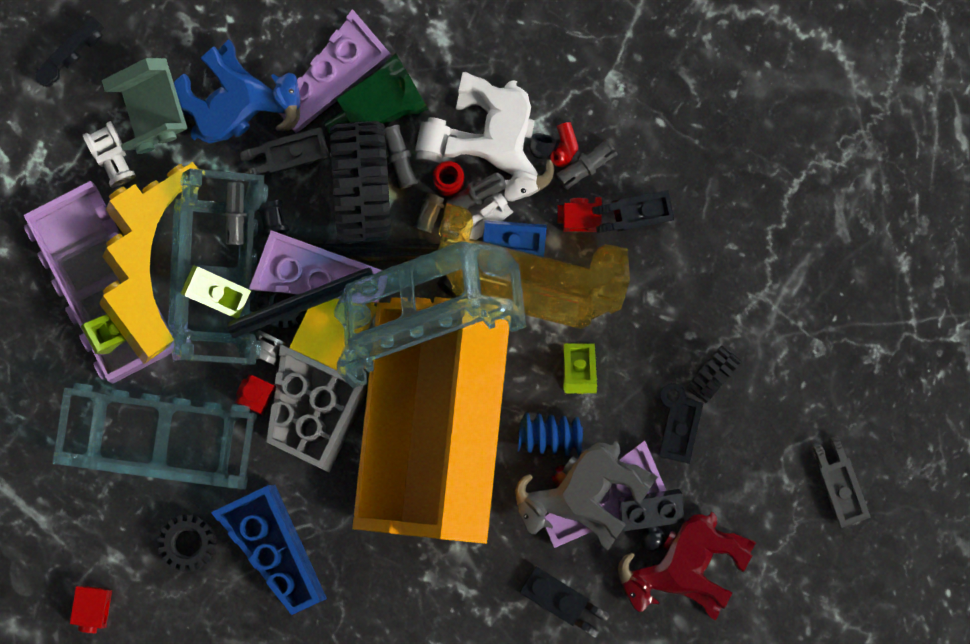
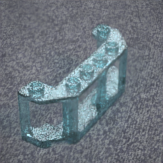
M188 169L182 173L180 181L182 195L181 199H176L173 213L168 330L174 338L173 361L241 364L242 366L256 364V359H259L261 352V343L259 340H256L254 334L248 332L233 338L230 333L191 331V329H187L189 297L180 293L193 266L191 265L193 212L222 214V212L226 211L225 202L197 200L199 187L202 186V177L250 181L244 199L243 212H246L247 216L244 217L243 226L244 244H239L238 266L236 268L195 265L226 280L234 281L237 285L250 290L249 287L252 282V268H255L257 261L256 250H253V237L257 236L258 220L254 219V211L267 201L268 186L264 184V175ZM251 290L240 317L252 313L250 311V299L254 298L255 290ZM191 341L234 344L238 348L240 358L194 355V344H191Z
M461 241L346 284L334 309V316L343 325L345 347L337 361V372L352 388L367 384V376L363 368L367 372L374 371L373 360L483 321L489 329L495 328V320L503 319L508 321L511 332L525 328L526 319L519 264L506 248ZM478 266L485 274L490 276H503L510 273L513 301L511 299L482 295ZM460 269L463 270L464 293L461 296L416 311L414 286ZM400 292L402 314L399 318L368 330L354 333L355 329L363 327L371 321V311L365 304Z
M74 383L73 389L64 388L53 464L246 490L248 481L246 474L253 425L257 418L255 413H249V406L231 404L230 410H222V404L204 402L203 407L191 406V400L173 398L172 403L160 402V396L142 393L141 399L129 398V392L111 389L110 395L92 392L93 385ZM71 396L88 398L94 402L88 450L83 455L63 452ZM120 403L156 408L159 411L153 459L149 464L108 459L101 456L100 450L108 404ZM175 412L217 416L224 419L225 424L219 466L216 472L167 466V448L172 416ZM244 419L247 420L240 474L239 476L230 475L228 466L234 424L237 420Z

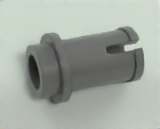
M427 192L425 198H421L424 202L413 227L432 234L441 208L444 209L445 205H443L444 198Z

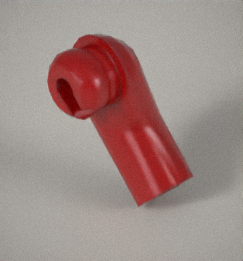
M571 122L562 123L557 126L561 142L555 151L550 154V160L557 167L568 165L578 151V143Z

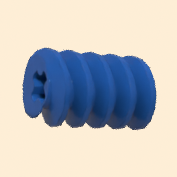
M524 413L519 425L518 452L523 443L526 444L529 453L532 452L535 444H538L541 454H544L547 446L550 445L553 455H556L560 446H563L565 456H569L572 448L575 447L577 455L580 457L583 426H581L579 417H574L571 425H569L567 417L563 415L559 423L556 424L554 415L550 414L546 423H544L541 414L537 413L534 421L531 422L529 413Z

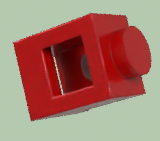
M595 197L594 203H588L587 198H571L570 203L557 205V224H563V232H597L596 227L602 224V214H593L592 207L601 206L602 197Z
M248 375L247 379H243L237 390L236 396L238 397L235 403L264 416L275 394L276 387L256 376Z

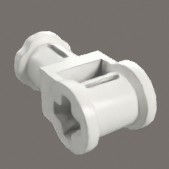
M111 121L106 123V127L92 134H83V138L92 156L101 167L104 166L110 178L109 185L111 188L123 185L136 176L134 171L129 170L123 157L126 155L121 147L123 143Z

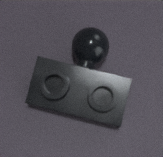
M680 489L647 493L640 505L634 501L633 496L618 498L619 518L626 524L622 531L646 528L641 534V543L648 551H658L666 542V536L659 526L684 522L683 496Z

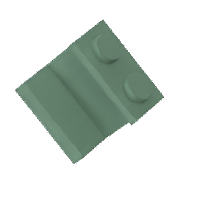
M145 58L102 80L105 92H122L135 138L121 144L123 151L136 150L137 154L150 152L155 149V144L171 142L177 139L176 134L187 129L166 58Z

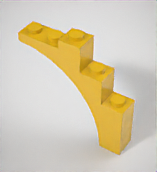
M194 162L185 167L182 164L177 165L167 173V179L161 183L155 180L142 189L143 194L136 184L128 189L124 186L120 187L109 196L110 201L106 207V211L124 236L119 233L107 241V248L102 257L119 278L121 284L117 280L108 285L102 291L105 295H103L99 304L143 364L169 348L174 341L160 316L153 296L150 277L151 245L157 224L163 212L176 196L198 177L200 170Z

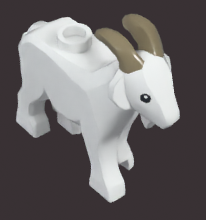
M463 72L456 109L463 110L471 105H477L486 110L488 114L486 116L484 134H473L451 129L444 156L456 157L461 154L482 157L495 167L511 174V180H505V199L507 201H515L531 196L548 186L554 173L552 161L547 160L546 171L540 176L523 152L525 137H532L535 120L529 119L531 105L528 94L516 85L517 81L515 80L509 81L504 88H497L485 79Z

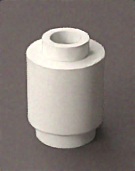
M429 117L427 122H421L415 152L418 153L416 160L439 165L442 158H445L447 140L451 132V128L446 126L445 120Z

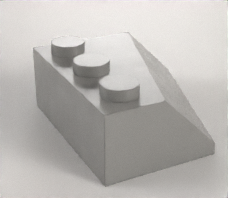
M280 345V362L275 379L274 404L271 407L266 442L330 473L367 397L368 386L286 346Z

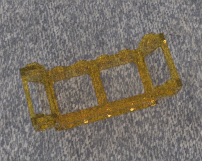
M446 203L438 232L441 239L435 263L440 271H444L453 285L452 289L457 297L476 299V303L499 304V309L579 329L592 324L591 320L607 312L612 314L621 309L630 283L628 249L614 245H603L595 251L590 267L585 268L470 239L473 228L472 214L464 207Z

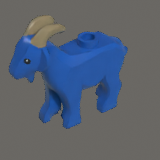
M230 39L219 50L216 47H212L201 57V60L217 76L221 87L210 94L206 101L194 96L191 91V81L187 74H182L174 81L182 112L190 115L195 120L196 125L191 130V138L194 141L199 138L206 143L212 144L228 140L233 135L239 137L250 128L248 122L260 111L286 114L284 121L276 126L278 131L291 130L300 119L301 98L295 74L289 72L282 77L272 74V79L276 84V87L272 90L242 67L236 58L235 46Z

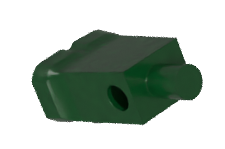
M395 53L386 60L378 72L337 98L343 111L326 120L324 124L329 133L330 127L336 123L378 121L385 126L405 115H417L429 109L398 55Z

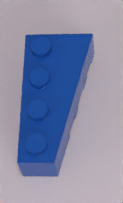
M276 485L265 486L211 512L216 520L220 521L228 531V535L234 543L238 544L246 554L252 566L264 577L267 585L291 615L327 599Z

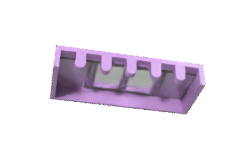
M92 181L24 215L27 221L24 229L32 242L37 241L41 249L37 253L45 269L51 268L55 279L51 280L53 287L60 297L65 296L69 304L65 308L72 323H79L80 327L84 323L106 315L99 304L103 295H105L102 291L117 280L121 284L119 278L102 257L107 248L106 242L120 232L106 211L107 206ZM159 310L160 316H161L163 322L165 323L166 327L168 328V326H167V324H166V322H165V320H164V318H163V316H162V314H161V312H160V310ZM84 331L83 334L79 335L87 352L92 350L97 359L93 365L101 379L106 378L111 383H115L179 349L174 339L169 348L143 364L128 342L120 344L109 354H95Z

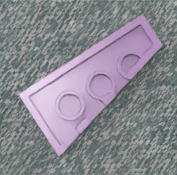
M353 9L347 15V20L341 28L336 30L330 37V42L320 55L317 54L312 60L311 66L306 73L297 79L301 99L300 119L296 126L292 128L296 134L338 101L337 98L361 83L391 57L390 52ZM279 113L285 119L286 114Z
M271 230L249 289L298 295L369 267L375 275V283L335 299L379 303L389 273Z
M645 441L620 459V461L626 464L637 465L658 476L648 493L666 491ZM612 484L600 505L620 520L618 498L632 496L631 490L625 485ZM551 513L545 516L546 520L553 526L552 529L545 528L554 548L593 532L580 522L565 519Z

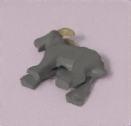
M614 441L612 445L597 442L584 450L578 459L573 456L562 471L567 476L557 488L527 493V484L533 476L526 475L517 483L515 494L519 514L530 534H536L544 527L553 528L552 524L545 518L548 512L584 524L598 535L602 546L609 550L626 525L600 505L611 485L621 484L627 486L631 490L634 501L640 505L658 476L637 465H629L618 459L620 454L618 442Z

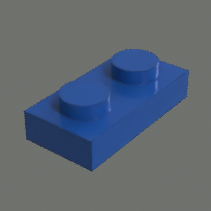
M485 220L482 253L544 258L547 225Z

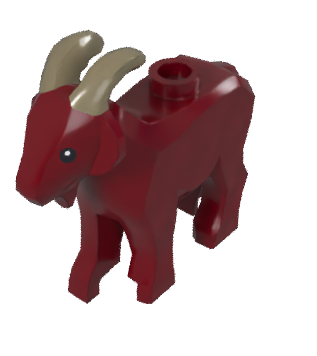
M710 512L708 516L695 514L683 522L676 533L672 530L669 532L666 542L662 546L667 550L659 564L629 571V563L635 556L633 553H629L620 560L618 574L623 590L637 612H643L650 604L659 605L660 602L650 594L651 590L655 589L667 593L680 594L693 599L704 607L709 617L716 621L721 608L724 609L732 592L711 582L703 575L711 562L713 554H727L733 559L737 569L744 572L753 556L750 553L756 542L735 533H723L715 529L717 526V516L714 512Z

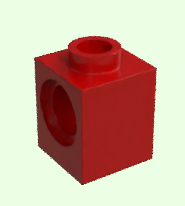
M83 585L76 586L70 624L79 625L78 631L86 633H97V628H106L112 590Z

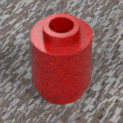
M444 161L437 165L433 172L435 189L444 196H453L459 193L464 186V172L461 166L453 161ZM446 176H452L455 182L444 184L443 179Z

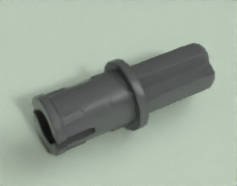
M494 173L478 183H469L468 188L447 198L446 202L449 210L453 215L457 216L476 204H484L485 199L506 188L504 177L499 173Z
M242 182L227 183L226 211L222 212V215L225 216L224 244H244L243 226L244 217L247 216V213L243 212L244 184Z

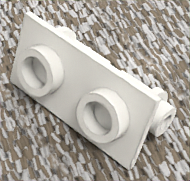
M496 193L485 199L484 204H476L466 209L445 226L461 247L466 249L484 235L485 220L503 221L513 211L507 205L508 202L503 195Z

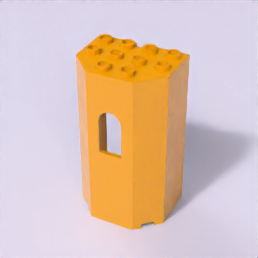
M391 297L390 303H377L352 529L487 544L511 312L498 310L499 304L479 302V305H476V299L457 297L456 303H453V299L434 297V303H431V299L412 297V303H409V299Z

